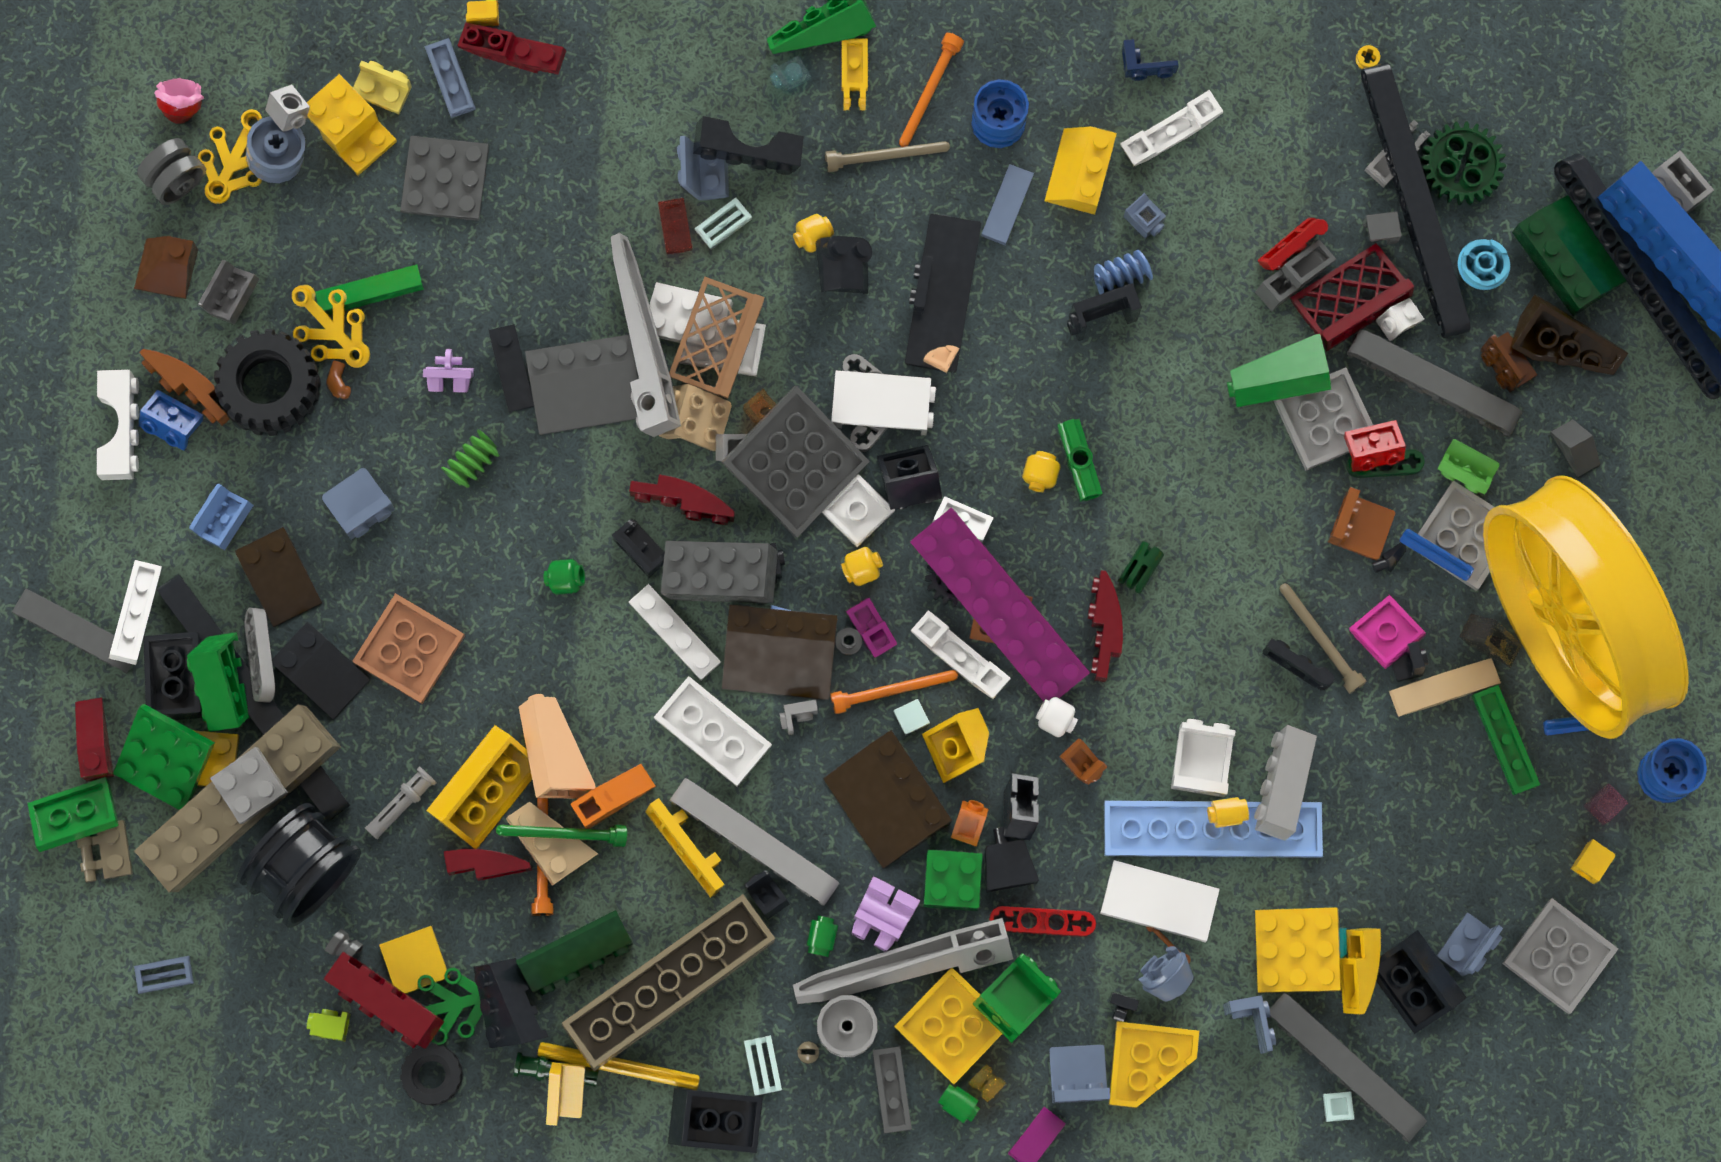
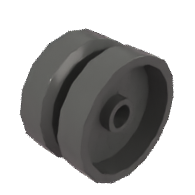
M179 138L168 140L155 148L141 162L137 170L139 179L146 187L152 188L151 192L162 205H169L180 200L201 182L206 173L204 164L197 156L191 155L190 148Z

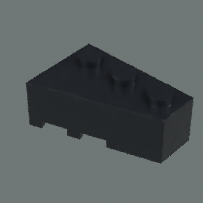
M516 958L473 967L475 983L480 997V1009L483 1013L486 1027V1038L490 1048L524 1044L548 1037L546 1029H540L535 1017L538 1014L536 1005L531 1006L525 993L529 988L516 962Z

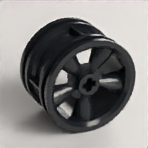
M305 803L295 808L274 825L246 857L236 877L241 885H247L246 888L252 895L262 892L275 904L272 911L273 915L278 919L283 918L282 922L287 928L300 924L319 909L349 876L361 855V849L356 845L351 846V840L348 837L341 836L336 838L324 827L325 816L320 812L315 813V807L310 803Z

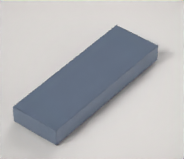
M447 38L424 46L451 118L476 110L450 39Z
M1009 164L982 231V237L1006 246L1034 173Z

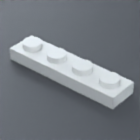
M135 560L109 659L136 665L162 566Z
M649 584L629 601V604L701 681L721 663Z

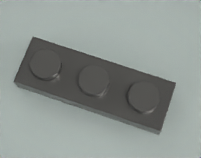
M900 1046L873 1050L884 1134L912 1130Z

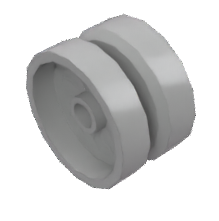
M841 995L830 1000L821 1009L817 1019V1034L822 1045L831 1054L841 1058L855 1057L864 1053L873 1044L877 1034V1017L873 1008L865 1000L853 995ZM844 1021L852 1023L853 1028L850 1031L842 1029Z

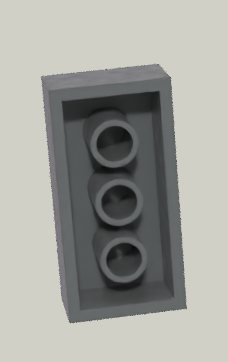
M666 541L661 594L670 600L773 603L778 550L768 543Z

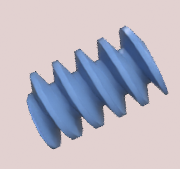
M1139 250L1133 252V257L1127 253L1123 256V260L1120 257H1116L1113 263L1109 260L1105 261L1104 268L1101 264L1094 266V280L1099 294H1103L1106 288L1108 291L1114 290V285H1117L1118 288L1123 287L1125 281L1128 285L1132 283L1134 285V278L1142 284L1143 275L1145 274L1149 280L1153 279L1149 262Z

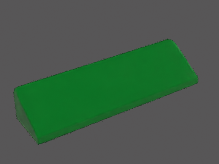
M413 265L315 291L317 304L327 315L333 314V305L329 302L328 297L330 292L337 289L343 290L346 293L347 299L344 303V311L424 290L418 265ZM335 293L334 299L338 303L341 301V296Z

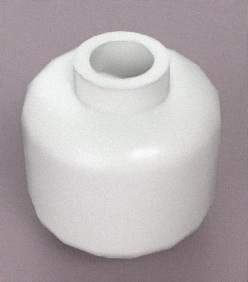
M1053 697L1049 701L1045 699L1036 715V719L1039 720V728L1055 737H1061L1065 732L1071 733L1078 719L1074 718L1075 708L1057 697Z

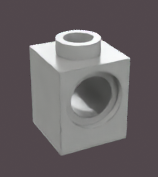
M289 85L270 92L265 110L278 127L285 132L293 128L298 129L305 124L310 106L293 85Z

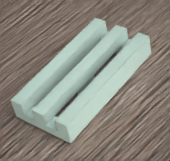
M734 198L698 225L695 231L712 250L752 220V216L739 200ZM735 206L738 208L736 212L708 233L703 231ZM743 214L744 217H742L740 220L734 223L731 227H729L715 239H710L713 235H715L717 232H719L721 229H723L725 226H727L729 223H731L733 220H735L737 217Z
M771 1035L744 1041L755 1096L781 1091L782 1088ZM766 1042L775 1086L772 1087L769 1085L761 1043ZM752 1045H756L764 1083V1088L759 1089L751 1051Z

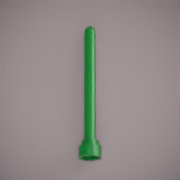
M499 825L496 828V833L500 836L607 841L613 847H625L627 842L626 825H614L609 827L608 830Z

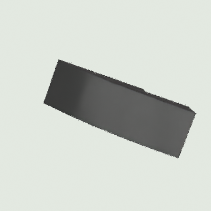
M1318 240L1284 264L1278 272L1262 282L1255 293L1271 311H1274L1329 267L1336 258Z

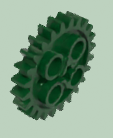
M1457 121L1454 122L1452 129L1445 124L1442 132L1437 129L1433 134L1434 138L1429 137L1426 142L1429 146H1424L1422 149L1425 155L1421 157L1420 162L1427 164L1422 169L1424 173H1428L1425 177L1426 181H1432L1433 183L1430 191L1440 190L1438 198H1441L1444 194L1448 195L1447 203H1450L1453 198H1457L1458 205H1461L1464 199L1471 205L1474 197L1480 203L1484 195L1487 197L1491 196L1493 193L1492 189L1496 190L1500 185L1498 181H1501L1504 177V174L1500 171L1506 168V164L1500 161L1506 155L1498 153L1502 144L1494 145L1493 142L1496 136L1488 138L1486 136L1488 133L1487 128L1479 132V124L1477 123L1473 129L1469 128L1468 121L1464 123L1462 128H1460ZM1456 143L1461 151L1452 150L1449 144ZM1467 143H1471L1472 147L1465 162L1466 166L1461 173L1459 183L1456 184L1454 180L1460 168L1461 159L1465 154ZM1474 152L1482 153L1485 156V160H1478L1474 156ZM1441 167H1449L1452 170V174L1443 173ZM1472 175L1477 183H1469L1465 176Z

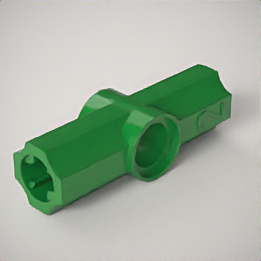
M1071 419L1058 424L1057 428L1067 457V466L1072 473L1080 502L1102 496L1103 493L1092 461L1093 455L1088 448L1080 419ZM1082 455L1086 458L1087 463L1077 465L1073 461V457Z

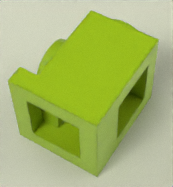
M322 1009L321 1014L309 1013L307 1020V1029H310L309 1035L345 1042L351 1014L342 1012L341 1017H338V1011Z

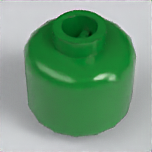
M575 559L555 560L549 564L548 570L544 571V583L546 587L549 586L555 595L577 593L581 586L585 584V571L583 566L579 565Z

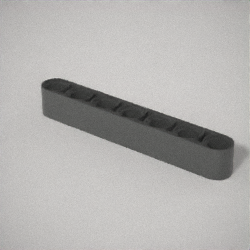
M1359 330L1347 352L1348 357H1355L1361 360V364L1373 370L1377 368L1385 372V376L1397 382L1402 381L1408 384V388L1422 395L1426 393L1432 396V400L1444 406L1449 405L1455 408L1456 412L1469 419L1473 417L1479 420V424L1493 431L1494 429L1501 431L1505 437L1512 435L1522 415V411L1518 407L1371 332Z
M1283 993L1271 1006L1270 1017L1268 1018L1272 1017L1279 1023L1277 1026L1289 1037L1293 1036L1299 1041L1298 1045L1310 1056L1314 1055L1320 1060L1319 1064L1331 1075L1334 1073L1341 1079L1339 1082L1352 1094L1354 1092L1362 1098L1360 1101L1372 1112H1378L1382 1116L1381 1120L1393 1131L1397 1130L1403 1135V1140L1409 1143L1427 1123V1120L1290 996Z

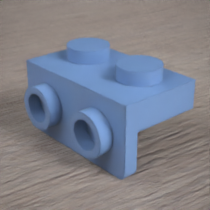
M217 484L195 516L189 529L207 542L225 550L254 505L228 491L222 485Z

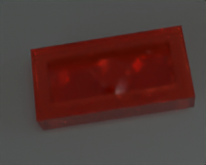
M684 198L658 202L666 254L693 251Z

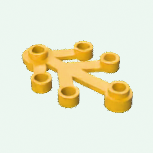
M250 109L242 114L241 123L244 128L231 154L225 141L226 133L221 127L211 129L210 138L216 144L224 166L219 176L213 164L215 160L213 153L208 149H204L198 154V159L206 167V174L209 180L205 186V195L212 203H224L230 198L231 192L247 186L257 187L262 182L259 178L256 182H250L249 177L254 175L251 171H248L246 176L230 180L234 172L248 167L246 156L242 157L247 147V135L252 127L248 125V122L251 119L258 121L262 119L261 114L256 110ZM221 131L222 137L220 139L213 138L215 132ZM210 154L211 159L209 161H202L203 155ZM221 187L223 192L220 195H215V188Z
M300 285L294 288L292 291L293 302L297 306L305 307L325 329L308 328L302 325L293 330V337L300 342L307 341L308 339L336 340L343 347L328 349L324 345L315 346L311 350L312 358L318 362L326 359H345L347 364L354 368L366 365L370 359V351L367 345L362 342V323L365 319L363 311L353 309L347 314V321L352 325L350 339L344 333V303L347 296L343 290L337 289L329 294V302L333 305L332 320L314 301L315 291L311 286ZM300 291L305 295L304 301L298 298ZM335 293H338L341 296V301L339 303L336 302L334 299ZM354 312L359 315L358 322H355L352 318ZM300 329L305 331L304 339L298 334ZM318 348L324 353L322 358L317 356ZM354 350L359 352V359L353 357L352 353Z

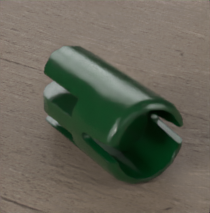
M1145 541L1141 542L1117 581L1124 584L1128 578L1126 587L1134 589L1136 586L1135 592L1141 594L1164 557V553L1155 546L1150 548V543Z

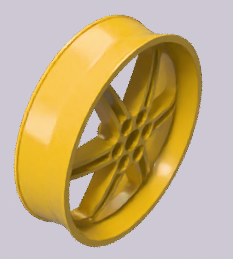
M1555 476L1550 478L1542 488L1526 500L1507 506L1499 505L1487 513L1483 527L1484 547L1491 577L1503 609L1544 682L1562 705L1582 725L1603 738L1614 739L1624 734L1627 728L1641 716L1664 708H1674L1683 702L1689 684L1688 664L1681 634L1672 609L1642 551L1617 516L1594 492L1571 477Z

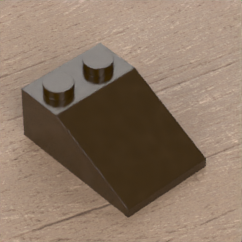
M284 527L235 550L273 627L322 604L299 554Z

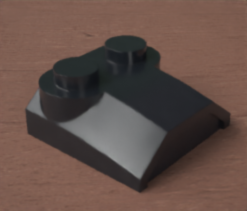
M832 236L818 239L815 245L821 292L868 294L867 262L872 257V248L869 242L861 237Z

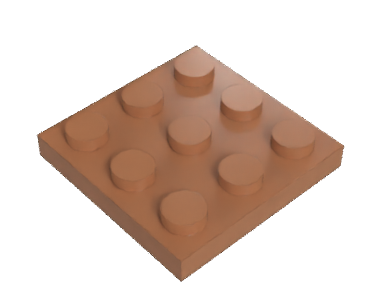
M395 593L352 662L423 704L465 635Z

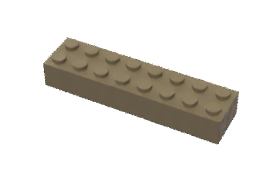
M297 705L241 755L243 756L254 747H258L288 792L286 795L244 824H239L213 782H211L134 850L168 892H179L341 748L307 706Z
M742 894L562 1022V1027L593 1071H596L774 943L775 937L744 894Z

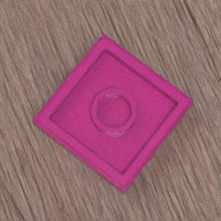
M1390 595L1349 628V631L1384 669L1406 652L1407 644L1419 642L1426 636V632Z

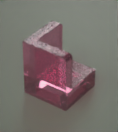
M1607 784L1583 806L1601 825H1604L1611 821L1628 802L1610 784Z

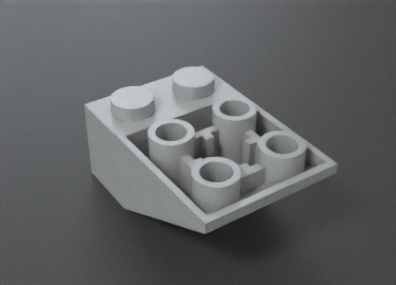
M1681 151L1677 152L1652 172L1687 214L1704 202L1714 191Z

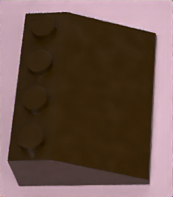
M730 605L722 689L829 700L837 615Z
M892 730L866 746L823 778L883 869L952 822V819Z

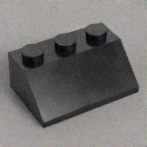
M1418 930L1380 956L1376 982L1414 1034L1454 1009L1467 998Z

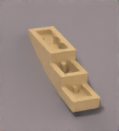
M1490 658L1389 691L1398 717L1496 686L1501 681L1493 660Z

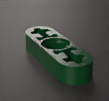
M1409 449L1405 450L1404 460L1402 461H1407L1410 456H1413V459L1419 462L1414 466V469L1411 468L1410 464H1401V470H1397V463L1392 465V469L1384 471L1377 466L1373 468V472L1371 470L1353 472L1351 457L1347 461L1346 468L1348 473L1355 478L1415 475L1423 468L1425 459L1418 450Z

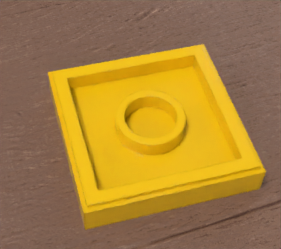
M432 926L379 945L393 985L405 994L419 989L418 979L423 975L431 976L436 983L445 980L444 975L447 968ZM424 978L421 981L423 988L431 985L429 978Z

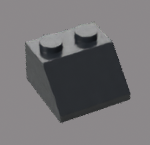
M929 445L877 456L890 510L904 509L911 505L931 503L934 500L942 499L939 473Z

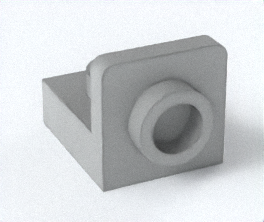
M816 700L784 705V713H779L782 729H787L788 735H793L792 718H797V722L812 720L813 715L818 714Z

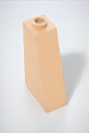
M535 694L528 697V700L519 706L535 796L536 798L579 799L596 788L560 706L555 697H544L543 694Z

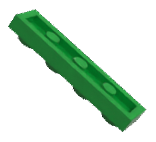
M1499 685L1473 694V701L1513 796L1538 787L1540 782Z

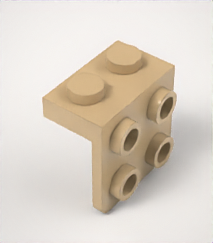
M690 384L673 386L681 426L659 436L665 439L682 438L710 451H716V434H724L731 410V403Z

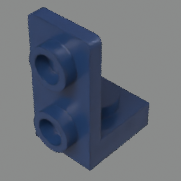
M1134 39L1123 41L1122 56L1125 78L1132 77V80L1140 81L1151 75H1157L1158 78H1169L1173 76V73H1177L1179 67L1178 60L1140 64V49L1135 48Z

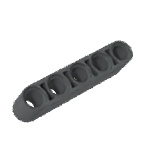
M26 588L12 610V613L25 618L37 627L51 632L52 635L66 642L72 643L82 651L98 657L99 660L112 667H117L126 674L132 666L130 663L109 659L115 635Z

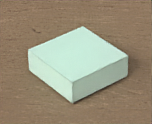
M918 699L893 711L905 736L930 724Z
M1351 1092L1323 1094L1326 1122L1354 1120Z

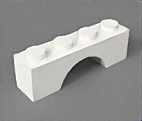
M130 370L97 371V397L102 403L110 405L116 410L119 420L117 432L112 440L106 445L97 448V476L101 480L134 479V472H138L139 469L138 456H134V446L139 444L138 430H134V420L139 418L138 404H134V394L139 393L138 378H134Z

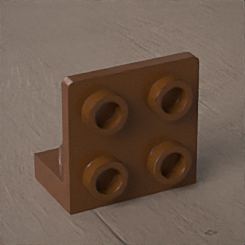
M1506 332L1500 337H1497L1495 334L1490 336L1480 350L1482 351L1481 358L1485 365L1488 367L1492 366L1497 373L1495 377L1500 387L1503 389L1507 388L1509 392H1512L1535 378L1537 373L1524 354L1511 347L1513 338L1509 332Z

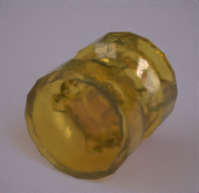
M986 1064L968 1084L973 1089H978L981 1092V1097L988 1103L1004 1087L1006 1082L1001 1077H996L993 1074V1069Z

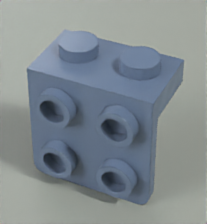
M365 468L359 469L322 496V500L350 540L355 537H361L369 531V527L377 522L386 520L392 514L391 512L395 510L391 501Z

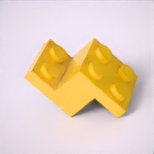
M340 74L307 102L310 106L307 118L319 129L323 140L357 175H360L397 142L396 138L378 121L375 110Z

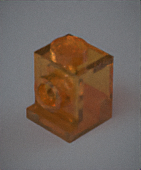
M762 389L743 405V410L757 425L765 417L761 414V410L763 408L771 410L776 403Z

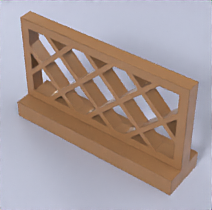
M704 277L670 369V378L728 399L765 297L751 294ZM707 285L719 288L723 298L708 304L704 295ZM723 290L730 292L732 294L725 296ZM736 295L746 298L747 301L744 309L733 313L727 299ZM703 299L706 306L699 308ZM725 301L731 315L716 321L710 307ZM708 309L714 323L699 329L695 320L696 315ZM742 314L738 323L735 316ZM733 318L737 327L735 334L724 338L718 324ZM694 324L696 331L690 333L692 326ZM716 326L722 340L707 346L701 332ZM699 334L704 348L690 354L686 346L687 339ZM733 338L729 348L726 341ZM723 343L728 352L725 359L715 363L709 349ZM685 349L687 356L681 358L683 350ZM707 351L712 365L698 371L692 357ZM690 359L695 373L686 377L676 374L678 364ZM723 364L722 370L719 372L717 366ZM714 368L719 377L716 386L712 387L704 384L700 374ZM697 376L700 382L690 378Z

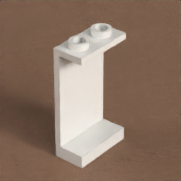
M836 370L831 422L841 429L842 424L920 430L921 435H926L927 428L933 427L934 413L929 412V402L934 403L936 387H931V378Z

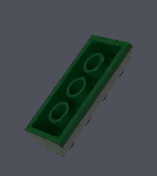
M615 910L516 960L532 992L534 994L540 992V995L543 996L556 989L554 984L562 980L569 983L581 976L579 972L589 967L592 971L605 964L604 959L611 955H614L615 958L625 955L630 951L629 946L633 945Z

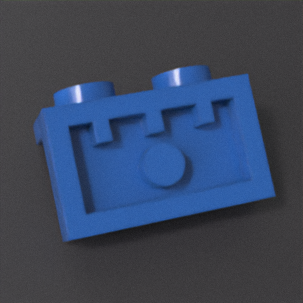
M157 390L140 410L139 427L148 434H154L165 440L170 446L178 447L184 451L188 445V438L203 421V414Z

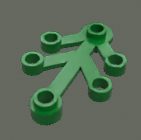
M457 968L446 970L444 975L446 982L451 985L458 984L472 994L460 997L436 983L429 975H423L418 979L420 990L431 992L445 1000L444 1002L425 1006L435 1015L447 1013L444 1018L445 1022L438 1031L444 1033V1040L437 1042L435 1036L432 1039V1042L437 1045H444L448 1041V1034L463 1008L475 1005L467 1021L461 1022L458 1026V1033L463 1038H470L474 1035L475 1026L483 1014L480 1009V997L476 983L463 976ZM456 971L458 973L456 981L449 980L448 975L450 972ZM424 978L431 980V986L427 989L421 986V981ZM466 1024L471 1026V1032L468 1035H464L461 1032L462 1027Z

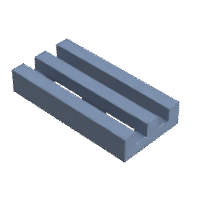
M190 956L134 966L138 994L193 984L194 979ZM182 963L185 966L183 969L142 976L141 971ZM186 974V979L143 986V982Z

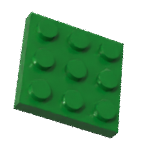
M143 704L137 711L113 774L180 810L192 800L215 742Z

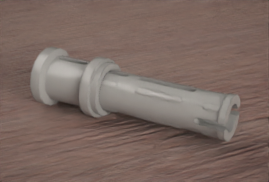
M420 766L417 768L418 772L407 783H402L401 791L365 827L377 840L413 802L416 803L421 800L420 796L431 785L435 786L437 784Z

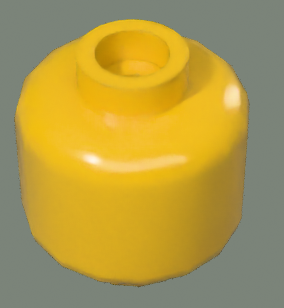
M814 214L797 222L796 233L793 234V238L799 248L803 247L807 252L812 253L816 251V241L820 238L834 236V230L826 216L822 217L819 214Z
M1037 451L1036 454L1030 455L1027 458L1022 475L1023 480L1029 484V489L1043 493L1045 489H1051L1056 485L1060 464L1056 461V456L1047 452Z
M863 547L848 553L841 566L849 583L853 582L856 586H861L879 578V568L883 567V563L878 552L873 553L868 547Z

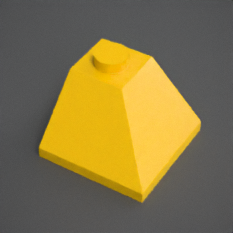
M979 708L958 713L922 734L943 783L984 762L989 731Z

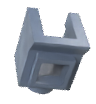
M1145 193L1125 210L1124 218L1145 239L1150 234L1156 236L1165 227L1163 222L1166 215Z

